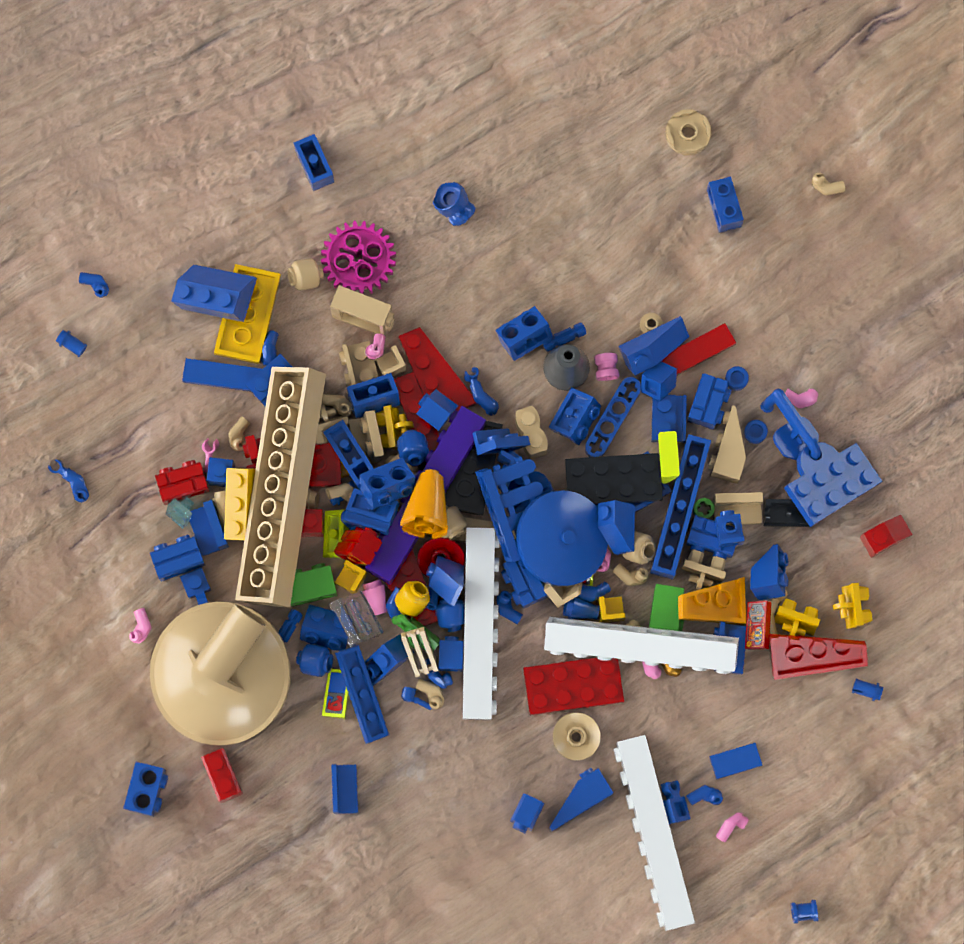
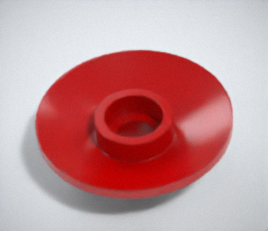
M442 537L426 541L419 549L417 556L418 566L425 576L431 562L435 563L439 553L445 554L443 558L464 565L465 562L464 552L460 545L454 540Z

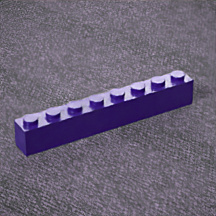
M461 406L459 411L454 410L448 421L451 425L447 431L442 430L436 441L439 445L435 451L430 450L424 461L427 463L423 471L419 470L416 473L415 485L420 473L425 472L427 469H433L443 476L446 493L475 444L473 432L483 431L486 426V419ZM411 494L407 497H402L400 502L403 505L399 512H396L392 526L390 525L389 534L379 535L378 538L382 541V545L378 552H374L375 557L371 564L365 567L367 572L390 585L419 538L404 532L402 526H400Z

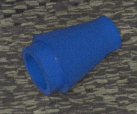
M577 597L564 604L563 616H567L568 619L597 620L598 605L591 604Z

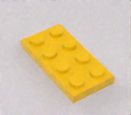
M235 264L234 273L253 276L257 280L244 322L222 318L214 355L260 364L262 348L269 329L281 274Z

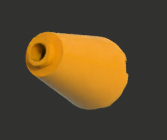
M427 469L425 472L420 473L406 506L400 526H402L404 532L410 535L424 538L425 534H433L432 538H440L447 534L448 521L443 476L436 470Z

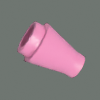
M381 579L363 584L364 590L362 592L371 606L374 615L388 612L386 609L385 584H382Z

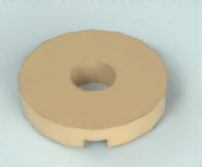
M692 109L681 110L675 113L668 121L665 130L666 140L675 152L682 155H695L702 152L708 145L711 138V125L703 114L701 115ZM690 127L694 130L695 135L693 137H685L682 134V130Z

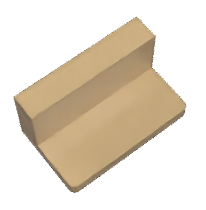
M763 492L717 493L714 495V521L716 517L720 516V512L734 510V514H740L742 525L762 523L761 504L763 503Z

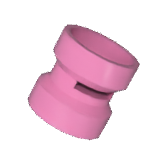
M603 353L594 356L595 364L598 367L596 380L610 381L619 378V370L616 368V363L618 362L616 353Z

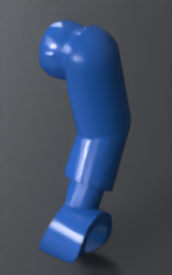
M472 367L471 371L475 374L473 376L465 371L464 379L466 382H470L474 401L485 410L487 415L497 414L499 404L483 391L481 382L477 379L479 374L478 368Z
M54 459L60 465L59 470L55 471L50 465H48V469L52 473L61 474L63 479L70 482L76 501L85 502L89 497V492L83 477L70 468L66 469L61 460Z

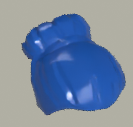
M457 182L444 183L437 189L433 205L440 214L449 218V222L453 226H460L473 216L475 206L468 201V196L462 185Z

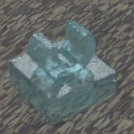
M188 497L181 503L174 498L168 504L166 515L184 529L190 522L192 516L190 511L194 502Z

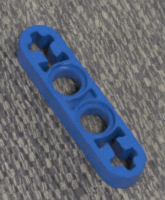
M627 377L621 382L586 442L585 452L587 456L602 457L607 451L640 394L641 384L636 378ZM633 383L635 384L634 389L636 392H630L627 399L632 401L629 403L625 398L618 395L624 396L627 390L625 385L629 386ZM616 402L623 403L626 408L625 412L616 414L612 410L613 404ZM610 422L614 426V431L610 434L603 433L600 428L602 423ZM597 433L601 438L607 439L608 442L602 440L599 447L602 451L592 453V447L589 445L596 444L599 438L595 436Z

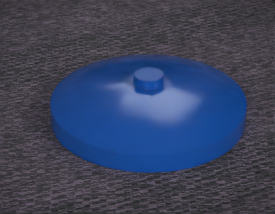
M554 491L537 497L526 507L517 526L516 543L523 564L534 577L550 585L570 586L587 580L599 569L607 552L608 543L598 528V508L589 499L576 492Z

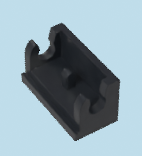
M766 499L763 503V527H810L791 499Z

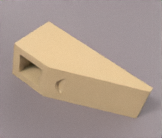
M732 405L730 412L725 411L722 424L726 425L724 433L718 434L715 446L719 447L717 456L712 455L708 468L712 469L710 476L738 484L746 460V454L736 406Z

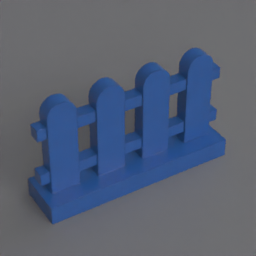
M522 456L515 458L516 463L500 468V465L492 466L494 471H491V469H481L475 472L504 559L512 563L521 559L512 531L514 530L516 535L520 517L524 512L523 510L516 513L513 505L529 500V503L536 499V496L543 492L542 484L530 482L528 474L534 472L536 468L535 462L530 459L523 460ZM521 477L523 485L508 491L506 482ZM498 485H499L501 494H499V492H498V489H497V486H498ZM504 508L507 509L509 516H506Z

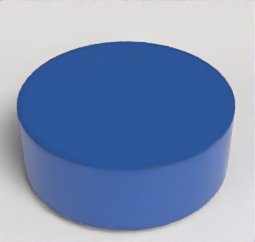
M739 366L730 368L725 375V380L729 382L728 388L734 391L744 389L749 381L748 372Z
M752 420L744 428V437L752 444L762 443L768 434L766 424L760 420Z

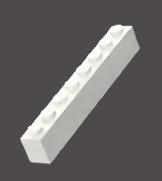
M466 528L464 720H491L492 715H496L497 700H492V691H497V677L492 676V667H497V653H493V643H498V629H493V619H498V605H494V596L499 595V581H494V572H499V558H494L495 548H499V541L494 528Z
M549 617L546 622L544 650L550 651L554 655L573 653L575 657L586 658L588 655L597 656L600 660L617 658L625 663L644 661L646 665L657 666L659 663L677 669L688 666L696 671L714 669L717 673L729 674L731 671L735 672L737 666L739 638Z
M646 735L619 741L616 743L617 748L613 749L616 762H621L623 771L619 772L622 785H627L629 795H626L628 808L634 810L636 817L632 819L635 833L639 832L642 840L638 842L641 856H646L648 865L644 866L647 880L652 879L654 889H650L653 903H658L660 912L656 913L659 926H664L665 931L695 924Z

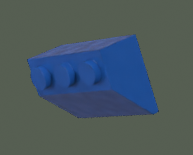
M193 265L177 280L171 302L182 310L244 322L257 278Z

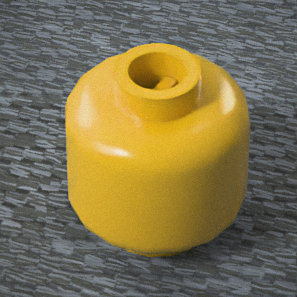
M418 581L405 583L395 597V604L400 613L411 617L421 614L430 601L428 588Z

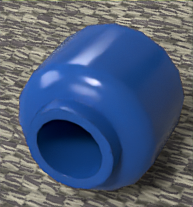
M408 430L397 440L399 458H403L407 464L412 466L420 465L425 461L429 453V447L424 434L416 430Z
M443 598L439 600V604H437L435 609L438 626L448 629V632L462 630L461 625L465 624V602L457 599L455 606H452Z
M307 644L302 651L298 652L296 663L303 674L323 677L332 669L333 655L330 654L327 647Z

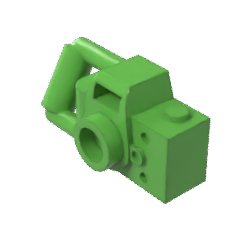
M404 614L392 617V623L399 626L404 632L424 627L432 651L438 647L439 638L414 617H411L409 620ZM416 635L420 647L426 651L421 635ZM408 637L411 647L415 648L412 638Z

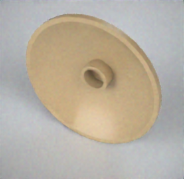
M231 602L200 604L177 616L159 637L150 664L152 693L164 718L184 736L209 745L240 743L266 729L281 711L286 701L291 681L288 651L276 628L255 610Z

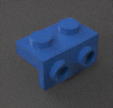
M309 604L302 623L300 640L309 644L324 646L331 650L342 651L347 648L348 638L355 617Z

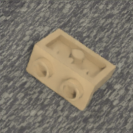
M370 341L349 346L342 344L343 351L339 352L342 366L347 365L348 373L344 374L347 387L378 377L375 361L369 359L365 353L366 347L370 345Z
M375 410L366 411L362 418L349 420V429L370 463L381 462L384 452Z

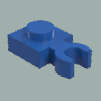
M678 780L661 784L662 793L667 799L663 801L668 823L674 824L690 820L685 796L680 797L679 794L680 784Z

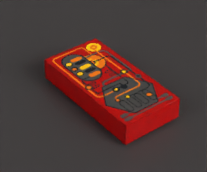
M752 601L747 603L745 649H769L772 602Z

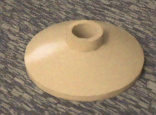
M577 712L567 714L554 727V746L567 759L575 761L584 760L593 755L600 744L599 727L586 714ZM574 733L580 734V741H573L572 735Z

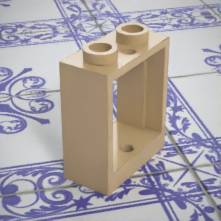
M340 285L338 286L330 306L332 318L375 334L385 335L387 331L391 332L395 322L392 305Z

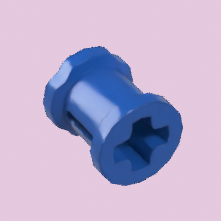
M816 900L803 904L791 903L794 924L805 920L818 921Z

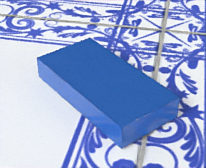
M756 743L709 756L716 780L762 766Z

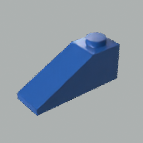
M679 316L618 347L625 365L634 375H638L661 362L688 339L689 334L683 318Z
M341 420L323 431V433L360 490L359 474L374 468L345 422Z
M589 768L579 775L581 779L578 780L549 827L551 832L613 795L612 789L599 768L595 771Z

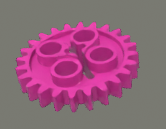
M355 220L353 221V227H349L347 223H344L345 230L342 231L336 227L337 235L329 233L331 242L324 241V246L328 250H321V254L327 258L321 259V264L328 266L323 268V272L330 273L327 277L329 282L335 280L334 288L342 285V287L353 291L359 290L361 294H364V289H368L372 294L373 286L381 289L380 281L388 283L386 274L393 275V270L389 267L396 266V262L391 260L396 257V252L390 251L394 248V244L387 243L390 239L389 235L382 237V228L375 231L374 223L369 228L366 227V221H363L362 225L358 226ZM350 239L359 241V244L354 248L347 246V242ZM372 248H377L380 254L376 257H371L368 255V251ZM340 249L345 250L347 253H341ZM359 254L362 255L363 260L359 259L358 262H355L354 257H358ZM340 260L349 261V265L346 268H339L337 266ZM369 263L377 264L378 266L373 267ZM361 269H368L371 273L368 277L363 278L358 275V272Z

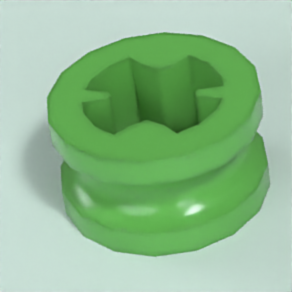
M700 498L693 507L694 515L710 519L715 511L714 503L708 498ZM704 503L706 507H710L707 515H704L703 512H698L697 508L701 507L699 504Z

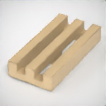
M424 627L401 633V639L415 677H419L421 673L429 674L431 670L434 672L438 671V664ZM418 634L421 635L423 644L431 663L429 665L426 664L424 655L416 636ZM408 637L412 638L422 667H418Z

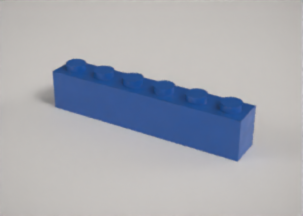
M690 434L687 436L679 464L680 475L675 479L650 574L671 580L675 576L711 440Z

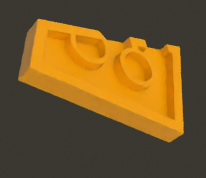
M745 577L678 596L679 620L745 624Z

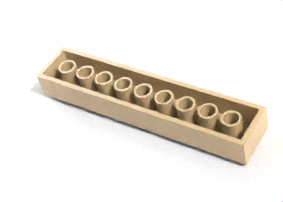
M272 367L235 598L237 601L253 605L290 608L326 378L325 373L311 368Z

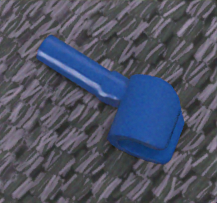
M410 687L403 688L401 697L404 701L413 702L431 710L428 702L415 697L416 689Z

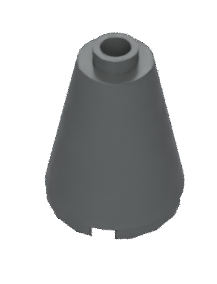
M560 345L553 348L547 354L543 370L550 385L558 390L569 391L571 387L575 389L584 384L589 375L590 363L588 357L580 348L573 345Z

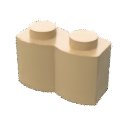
M533 406L517 410L515 418L517 431L521 436H528L530 445L523 448L525 454L530 460L546 455L548 441L545 433L540 428V417L537 410Z

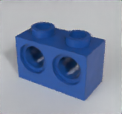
M727 177L709 182L707 194L719 233L740 228L744 219L732 178Z
M535 306L495 330L501 345L513 361L553 338L548 322Z
M403 458L359 474L360 490L372 509L409 496L415 487V476Z
M135 762L123 809L153 817L155 812L159 813L162 804V798H159L161 788L165 789L168 781V775L165 774L166 770ZM148 772H155L156 781L150 785L146 784L144 781L145 775ZM142 795H148L150 798V804L146 808H140L138 805V799Z

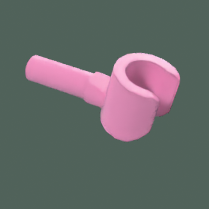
M209 438L202 444V450L206 453L204 472H208L209 457L212 458L213 452L219 447L217 439L213 443V448L208 445Z

